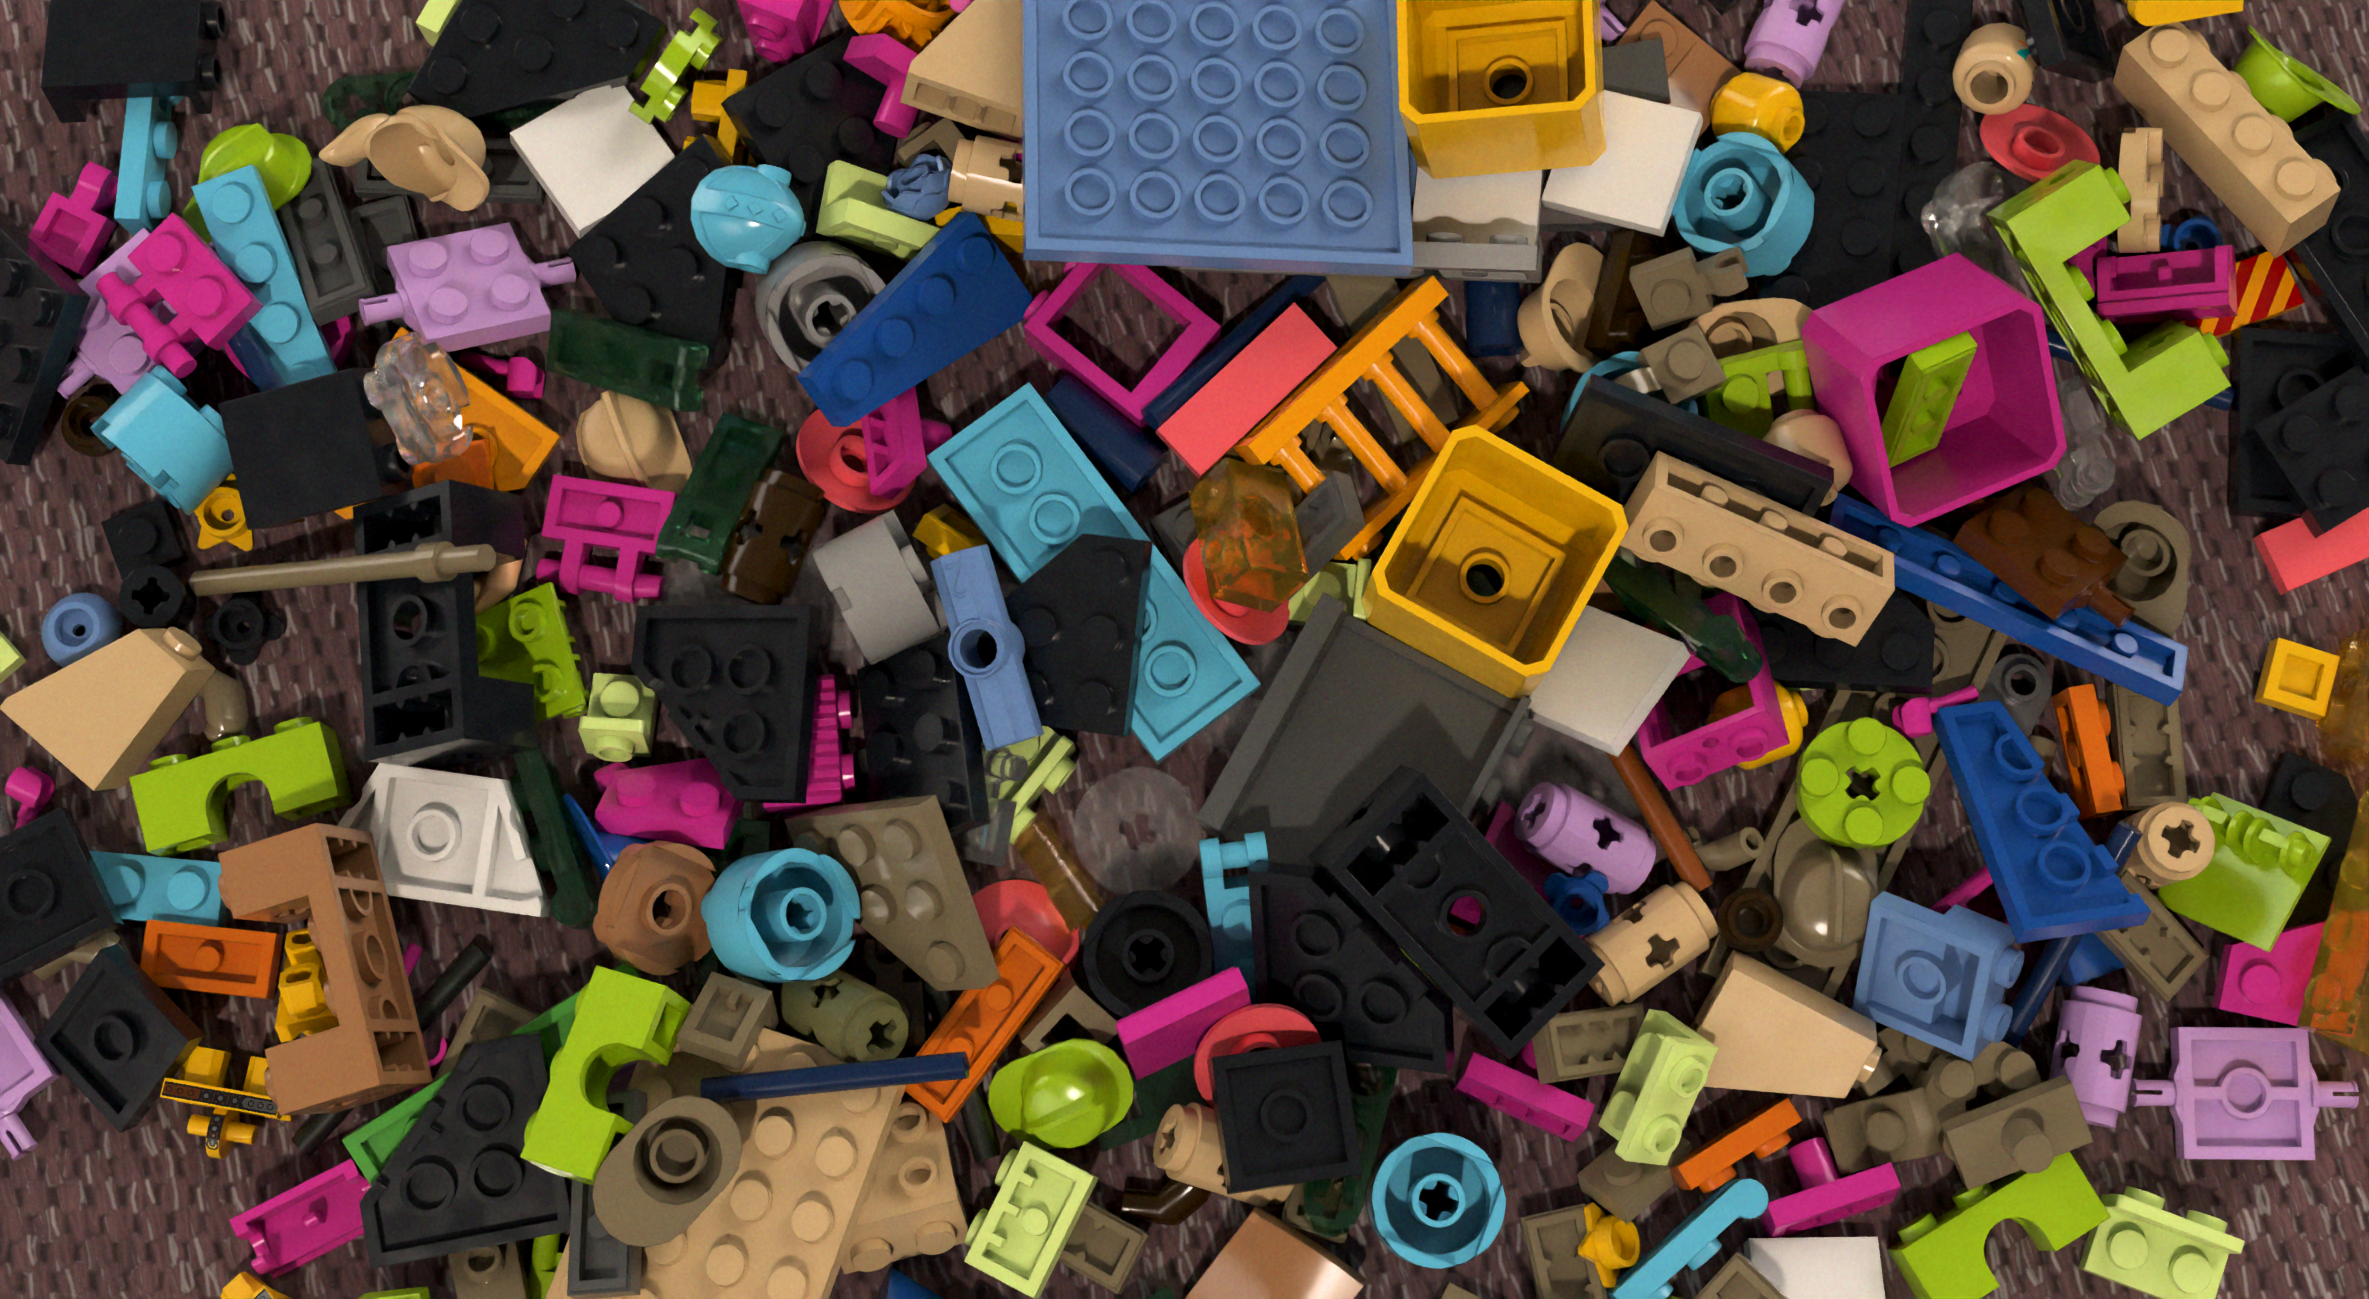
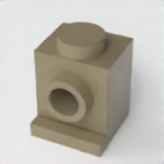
M1068 967L1060 976L1061 981L1039 1003L1019 1030L1021 1042L1024 1044L1019 1049V1052L1022 1056H1026L1055 1043L1074 1038L1095 1040L1106 1046L1118 1033L1115 1024L1118 1023L1117 1021L1120 1018L1107 1011L1095 999L1088 984ZM1064 1015L1073 1018L1074 1026L1069 1033L1059 1035L1051 1030Z

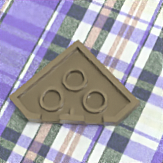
M936 795L803 809L785 819L793 842V848H803L819 855L826 854L837 860L848 872L860 900V919L854 920L935 990L984 989L1000 978Z

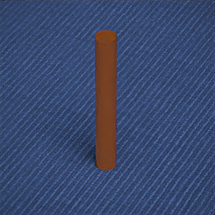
M1628 742L1618 757L1606 752L1681 880L1690 885L1697 893L1712 885V879L1630 742Z

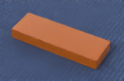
M1012 925L992 952L1000 978L984 989L964 990L916 1054V1056L964 1051L967 1053L969 1061V1077L967 1079L907 1084L905 1092L946 1124L952 1122L1068 966L1016 925Z

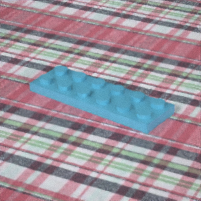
M1030 382L926 456L929 465L1020 585L1082 534H1098L1151 541ZM1152 543L1131 731L1158 765L1260 689L1261 683L1222 632L1212 625L1200 612L1185 584Z

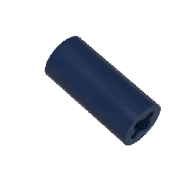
M1463 281L1468 355L1477 358L1515 356L1520 354L1524 349V344L1517 325V312L1521 305L1519 282Z
M1071 374L1064 376L1044 399V402L1090 462L1132 496L1141 491L1161 467L1168 455L1164 448Z

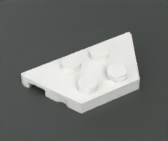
M379 763L363 786L360 801L354 807L347 810L337 825L372 832L387 895L536 917H549L550 905L511 780Z

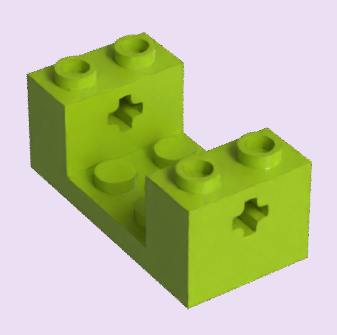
M2074 159L1989 211L1986 215L2114 426L2139 441L2230 387L2231 384L2222 371L2224 367L2230 364V361L2215 336L2211 332L2203 335L2197 326L2189 327L2169 319L2126 345L2109 319L2102 321L2096 313L2093 314L2087 304V301L2095 297L2089 282L2075 264L2069 267L2065 261L2130 222L2132 219L2124 204L2131 200V196L2124 182L2112 167L2104 170L2099 164Z

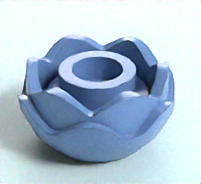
M919 154L914 158L909 168L897 169L890 173L887 180V189L881 192L888 210L921 222L941 213L951 203V201H948L952 171L950 162L940 155L934 157L929 154Z
M92 593L71 594L56 602L46 614L41 629L43 646L49 657L65 668L120 639L124 621L120 612L100 595ZM85 626L86 631L84 635L78 637L76 635L77 628Z

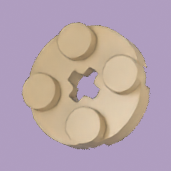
M2124 128V133H2122L2118 175L2131 196V200L2125 203L2124 207L2132 220L2117 229L2119 253H2146L2160 251L2162 216L2159 214L2160 198H2164L2165 160H2162L2163 128Z

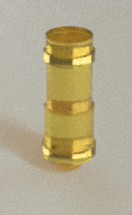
M1045 820L1037 822L1019 835L1015 843L1019 851L1018 854L1023 861L1027 862L1047 891L1046 895L1065 921L1068 931L1073 933L1083 928L1086 932L1092 919L1107 903L1103 898L1099 897L1082 870H1078L1059 842L1055 831L1050 829Z

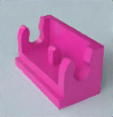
M2223 245L2209 249L2127 257H2100L2097 259V315L2102 321L2109 319L2114 327L2164 323L2169 319L2187 321L2237 316L2235 247L2233 245Z
M351 1158L229 1221L236 1236L242 1240L248 1239L253 1246L257 1258L251 1261L252 1267L259 1274L271 1273L273 1279H277L364 1235L359 1202L371 1185L354 1159Z

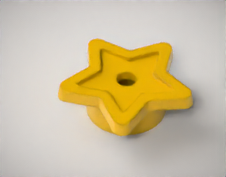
M231 473L221 483L220 487H217L194 511L201 525L197 546L202 550L225 541L244 551H251L253 548V531L247 528L235 474ZM226 510H232L234 513V517L230 521L223 520V513Z
M1592 1202L1584 1207L1587 1234L1577 1248L1578 1253L1581 1257L1595 1263L1601 1283L1605 1288H1614L1620 1268L1634 1266L1639 1258V1234L1632 1221L1626 1224L1612 1213L1606 1215Z

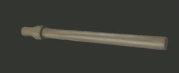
M448 541L429 542L418 545L415 551L195 571L190 577L189 585L195 595L207 596L418 577L425 583L453 580L458 573L492 570L496 564V553L489 544L455 547Z

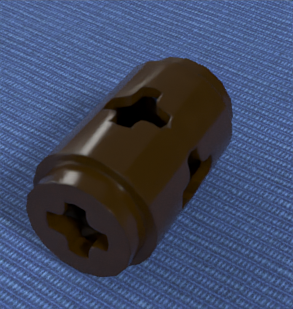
M766 468L761 481H753L717 570L723 574L718 589L753 605H781L783 598L790 599L825 513V508L821 506L825 491L795 476ZM753 516H755V529L761 535L759 538L749 536L744 545H742L743 538L742 534H740L744 524L748 525ZM799 535H802L800 544L803 547L800 556H794L791 565H789L788 551L782 548L784 543L794 544Z

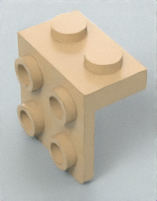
M914 1098L901 1100L841 1264L844 1275L856 1271H876L884 1268L890 1262L921 1254H941L950 1250L955 1245L965 1243L970 1227L956 1186L943 1121Z

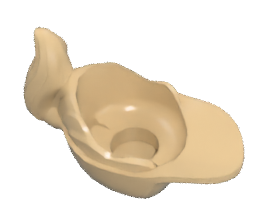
M411 106L401 109L396 115L392 116L383 113L367 115L349 125L319 152V157L323 161L343 167L355 165L368 158L374 167L393 185L409 191L422 193L431 202L441 200L459 211H470L478 208L484 202L490 190L489 180L482 170L486 158V144L481 131L471 120L459 112L441 106Z

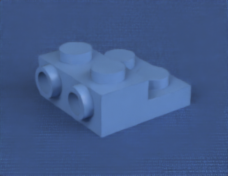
M1882 891L1871 901L1852 1010L1878 1023L1972 1062L1991 1042L1998 1044L2004 1038L2009 1028L2013 1008L2003 1004L2002 999L2005 987L2011 988L2021 972L2024 962V951L2013 947L2015 938L2008 924L1957 904L1943 915Z

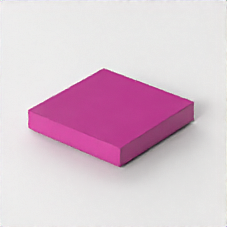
M1233 966L1118 1020L1115 1026L1127 1061L1136 1080L1138 1081L1195 1054L1203 1037L1215 1023L1231 1012L1251 1005L1249 989L1239 968H1234Z

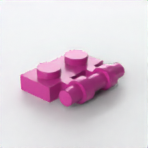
M173 212L127 256L132 264L141 272L142 276L133 284L127 285L116 272H109L102 276L96 284V289L108 301L106 304L107 311L120 325H130L144 341L142 344L144 352L156 365H166L177 378L188 376L196 368L197 361L186 349L198 337L207 346L219 351L263 307L261 302L185 219ZM162 298L178 313L169 324L165 325L151 311Z
M553 474L541 536L549 541L565 544L561 561L547 558L540 559L536 571L538 583L553 582L554 585L559 586L561 593L583 595L585 590L614 594L616 601L637 604L640 598L662 601L666 592V577L644 573L645 556L670 559L682 497L670 491ZM591 547L620 551L617 568L589 565L588 560Z

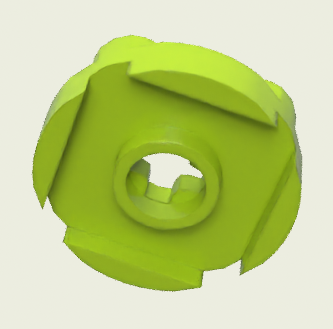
M699 7L689 16L699 26L693 34L687 30L684 32L679 30L640 88V90L650 96L646 105L636 100L632 102L628 109L629 112L648 125H651L656 117L664 123L667 120H671L689 93V90L680 83L692 66L698 70H704L724 40L714 33L719 21Z
M1864 717L1858 718L1855 721L1835 724L1817 735L1806 746L1796 766L1797 775L1795 781L1797 791L1794 795L1796 807L1803 821L1823 841L1841 848L1848 846L1855 849L1867 848L1866 850L1883 848L1895 842L1914 826L1922 813L1924 801L1929 795L1931 784L1929 776L1924 771L1922 760L1911 743L1896 730L1882 725L1876 719ZM1854 770L1858 774L1866 772L1873 778L1874 782L1871 786L1875 793L1873 800L1870 801L1863 794L1855 799L1848 795L1845 789L1849 787L1851 780L1846 774L1847 771Z

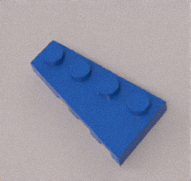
M959 212L796 378L833 427H847L1024 320V313L1034 299L975 212Z
M2000 700L1938 708L1932 724L2016 943L2144 925L2151 910L2138 892L2132 895L2128 892L2115 873L2119 866L2103 844L2095 846L2077 821L2080 811L2066 792L2059 794L2042 772L2045 766L2044 761Z

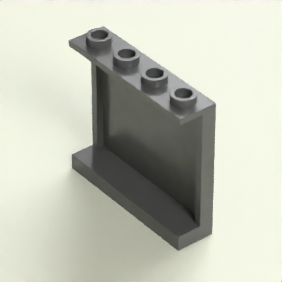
M1323 592L1200 810L1197 820L1202 830L1226 843L1243 841L1245 833L1264 831L1269 862L1316 867L1307 856L1400 765L1423 772L1459 811L1472 822L1477 811L1487 816L1489 815L1506 782L1497 775L1508 754L1519 759L1533 735L1537 724L1528 720L1531 713L1532 700L1522 696L1521 700L1517 702L1348 615L1345 603ZM1363 911L1373 922H1375L1374 919L1368 913Z

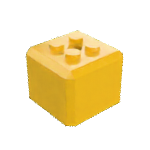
M1396 0L1399 112L1417 166L1430 177L1441 179L1591 166L1605 152L1606 129L1600 0ZM1506 75H1518L1527 83L1521 94L1514 98L1503 99L1492 92L1493 86L1498 79Z
M1476 424L1453 430L1371 573L1361 600L1367 622L1410 647L1513 700L1520 699L1522 696H1531L1550 671L1629 529L1621 504ZM1479 564L1493 567L1501 577V590L1487 597L1475 594L1467 584V571Z

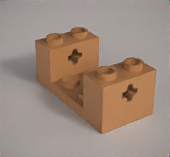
M313 823L219 853L218 858L222 873L218 878V888L224 904L232 912L233 919L293 924L308 919L310 938L317 950L322 952L328 977L324 981V997L329 1010L338 1018L339 1022L338 1027L264 1049L268 1063L264 1075L265 1086L271 1100L278 1105L280 1116L337 1113L431 1083L433 1078L372 832L323 823Z

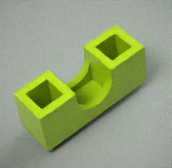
M300 717L275 725V734L251 741L250 736L247 735L234 736L213 743L211 745L212 753L189 760L186 754H175L149 762V772L129 777L147 852L170 858L229 840L223 815L226 800L238 786L250 781H262L269 791L275 814L290 821L354 803L335 730L320 721L314 723L312 717Z
M596 965L590 982L582 988L575 1004L576 1018L566 1043L556 1052L552 1060L550 1083L540 1108L532 1114L526 1125L524 1133L525 1146L520 1157L550 1173L594 1186L596 1172L608 1153L635 1126L609 1111L606 1093L611 1078L622 1066L636 1060H647L668 1066L677 1043V1034L686 1020L691 1003L666 985Z
M2068 1151L2054 1157L2050 1166L2039 1173H2027L2020 1170L2001 1178L1992 1185L1986 1183L1971 1190H1968L1965 1186L1952 1196L1953 1201L1957 1205L1956 1207L1935 1219L1931 1211H1928L1908 1221L1897 1230L1902 1240L1888 1248L1887 1251L1917 1299H1980L2000 1287L1989 1269L1984 1255L1986 1237L1989 1231L2000 1221L2011 1219L2020 1224L2026 1230L2038 1251L2056 1252L2108 1220L2111 1216L2076 1160Z

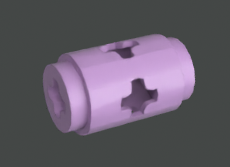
M1765 0L1763 11L1760 16L1758 15L1744 47V54L1747 57L1744 64L1746 72L1758 73L1789 83L1796 90L1801 88L1803 81L1810 79L1814 75L1826 47L1830 29L1834 27L1845 0Z
M1541 782L1533 787L1523 799L1515 817V837L1523 842L1524 849L1528 853L1574 877L1584 876L1591 870L1603 873L1609 884V888L1605 893L1614 894L1618 892L1620 894H1630L1637 890L1646 880L1653 867L1656 856L1655 842L1648 836L1646 829L1641 824L1565 783L1553 785L1549 782Z
M2072 986L2070 1000L2062 1001L2048 1080L2064 1074L2073 1085L2086 1123L2094 1126L2116 1128L2118 1113L2125 1114L2140 1033L2142 1016L2136 1014L2138 999L2130 995L2099 988ZM2069 1042L2078 1044L2079 1053L2077 1057H2067L2066 1060L2061 1057L2062 1046L2069 1045ZM2123 1053L2127 1057L2126 1066L2119 1069L2117 1073L2111 1070L2108 1061L2110 1057H2119Z

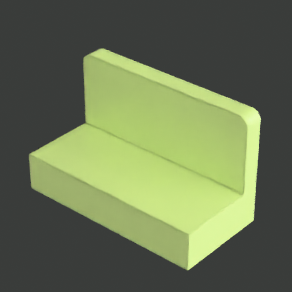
M836 160L828 165L816 233L909 263L942 229L936 227L934 217L921 222L889 211L881 193L887 189V176L841 160Z

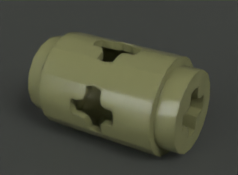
M839 968L829 975L816 980L782 984L778 996V1009L786 1027L790 1032L802 1039L825 1047L831 1055L845 1063L895 1059L904 1048L908 1037L906 1015L902 1011L899 1002L885 992Z

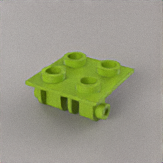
M553 582L545 583L492 606L480 615H475L479 676L534 684L536 724L560 714L563 715L564 719L588 713L586 702L590 700V691L585 690L580 671H577L576 668L581 663L580 655L572 654L571 650L577 643L574 636H568L570 634L563 612L567 608L564 600H558Z
M2212 792L2211 796H2205L2201 800L2191 798L2187 804L2198 809L2208 819L2215 837L2213 857L2209 865L2200 874L2190 879L2159 888L2155 897L2166 909L2270 953L2332 839L2216 792Z

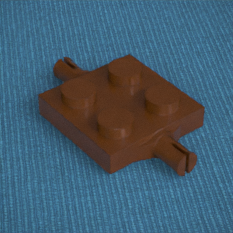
M2027 481L2006 496L1996 498L1985 496L1961 506L1973 517L1963 523L1953 543L2055 621L2070 609L2090 606L2119 630L2136 611L2134 606L2129 605L2106 587L2107 583L2119 574L2129 557L2115 547L2103 532L2089 527L2061 506L2053 494L2037 488L2030 481Z

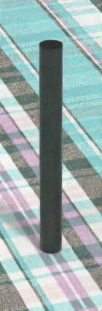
M472 942L415 1003L420 1030L423 1033L492 959L476 943ZM354 1108L337 1113L313 1114L291 1140L298 1148L311 1156Z

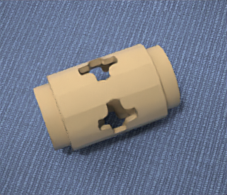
M980 135L976 136L975 141L960 138L951 171L948 201L961 203L963 211L1023 223V166L1021 162L1016 161V153L1022 154V144ZM1006 202L1016 204L1017 211L1006 209Z
M2173 801L2161 803L2121 820L2143 833L2124 867L2134 878L2137 877L2148 890L2161 888L2200 874L2209 865L2213 857L2215 847L2213 829L2208 819L2191 805Z
M1679 881L1672 887L1667 884L1660 886L1609 921L1607 926L1584 938V942L1606 964L1588 982L1589 985L1611 1007L1622 1000L1626 1003H1631L1709 949V940L1719 932L1714 916L1699 894L1686 882Z
M1191 1102L1186 1106L1175 1104L1167 1110L1162 1118L1155 1137L1153 1158L1155 1165L1165 1170L1169 1178L1259 1207L1266 1206L1268 1203L1274 1205L1281 1204L1291 1193L1294 1185L1227 1195L1214 1108L1196 1102Z

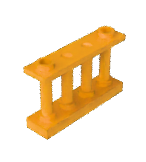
M1433 275L1414 279L1233 446L1248 465H1264L1268 461L1273 466L1280 463L1308 496L1325 479V476L1300 449L1299 446L1302 440L1297 434L1314 418L1319 424L1325 421L1385 490L1363 512L1366 526L1332 558L1333 560L1347 561L1352 556L1355 561H1358V558L1365 557L1380 544L1384 535L1379 530L1414 499L1453 430L1476 424L1492 434L1500 431L1518 415L1520 409L1515 404L1530 391L1522 381L1501 383L1494 390L1436 321L1440 314L1435 310V307L1449 294ZM1405 335L1410 339L1417 337L1476 406L1450 432L1391 363L1394 356L1389 349ZM1360 376L1364 381L1370 379L1374 381L1431 448L1405 474L1345 405L1348 398L1343 392Z

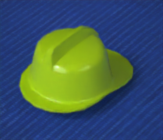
M2251 25L2246 27L2254 36V39L2233 65L2231 71L2237 72L2244 78L2251 89L2252 96L2270 115H2277L2288 123L2324 100L2354 115H2359L2362 112L2359 105L2338 86L2307 65L2273 47Z
M259 123L233 126L220 132L207 144L201 157L198 184L252 164L258 168L276 212L303 190L311 175L312 157L306 144L295 136L282 133L271 134ZM193 195L183 211V219L208 244L212 241L195 195Z
M1074 1038L1055 1043L1042 1050L1015 1059L1000 1068L989 1085L988 1104L995 1121L1000 1127L1019 1140L1038 1144L1047 1150L1074 1148L1088 1144L1098 1135L1108 1131L1124 1119L1133 1102L1134 1081L1128 1065L1113 1049L1095 1040Z

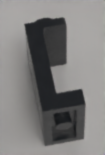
M50 0L41 89L61 123L86 122L88 100L186 96L190 98L197 114H211L213 91H220L223 82L222 66L217 54L218 39H225L227 32V21L223 4L220 1Z
M350 368L218 404L248 530L284 527L304 522L307 517L375 501L415 489L412 480L414 473L413 457L409 448L404 444L397 416L399 398L385 368Z

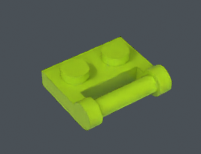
M1803 341L1786 342L1718 359L1717 361L1727 380L1722 387L1700 397L1704 418L1762 440L1774 422L1766 373L1783 370L1789 412L1801 409L1815 411Z

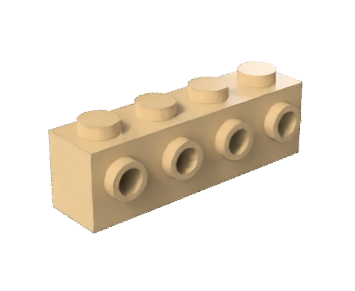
M2181 21L2156 25L2123 46L2113 84L2153 128H2163V139L2275 259L2326 224L2341 191L2333 172L2323 161L2312 159L2294 140L2290 127L2282 118L2274 114L2270 115L2252 96L2249 85L2241 75L2235 71H2228L2212 55L2207 41L2197 30L2187 28Z
M1657 451L1623 508L1629 529L1622 539L1620 546L1631 550L1640 559L1648 562H1660L1681 571L1705 587H1718L1748 600L1755 608L1763 612L1778 613L1804 624L1812 632L1824 638H1836L1856 647L1895 591L1893 552L1660 451Z

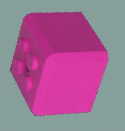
M1958 252L1811 312L1800 331L1819 415H1825L1838 423L1853 465V473L1848 483L1893 522L1911 528L2056 467L2067 449L2042 307L1976 261ZM1968 330L1978 347L1937 447L1890 468L1881 425L1900 375L1889 377L1891 362Z

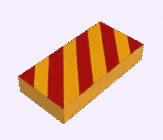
M2267 251L2236 263L2237 316L2177 322L2189 327L2197 326L2203 335L2211 332L2218 339L2234 333L2240 327H2250L2295 310L2305 302L2283 254L2275 259Z

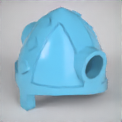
M766 164L758 165L757 168L731 165L713 170L699 182L691 199L690 220L697 240L709 256L726 267L737 268L755 274H768L770 262L782 255L792 244L798 242L800 236L803 237L806 230V221H804L803 210L797 197L789 188L792 176L789 171Z

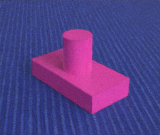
M885 33L853 36L843 60L888 86L873 121L874 126L889 135L898 138H908L919 109L900 103L911 61L918 54Z
M913 386L861 418L871 494L893 500L927 468L926 456L952 438V430L948 424L920 416L916 386Z
M1532 1039L1520 1050L1513 1069L1473 1052L1463 1065L1453 1089L1454 1092L1572 1143L1587 1129L1595 1104L1550 1085V1083L1540 1085Z
M1813 1138L1801 1142L1788 1150L1803 1191L1768 1202L1767 1208L1760 1219L1767 1238H1788L1891 1204L1901 1185L1891 1162L1841 1178L1825 1138Z

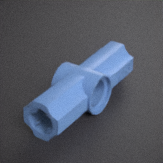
M979 545L959 550L931 561L930 565L951 632L948 644L949 659L954 668L964 676L986 751L1013 745L1043 735L1044 732L1022 662L1025 653L1024 637L1020 629L1010 621L988 545ZM984 631L990 633L997 644V654L990 665L983 662L977 652L978 639Z

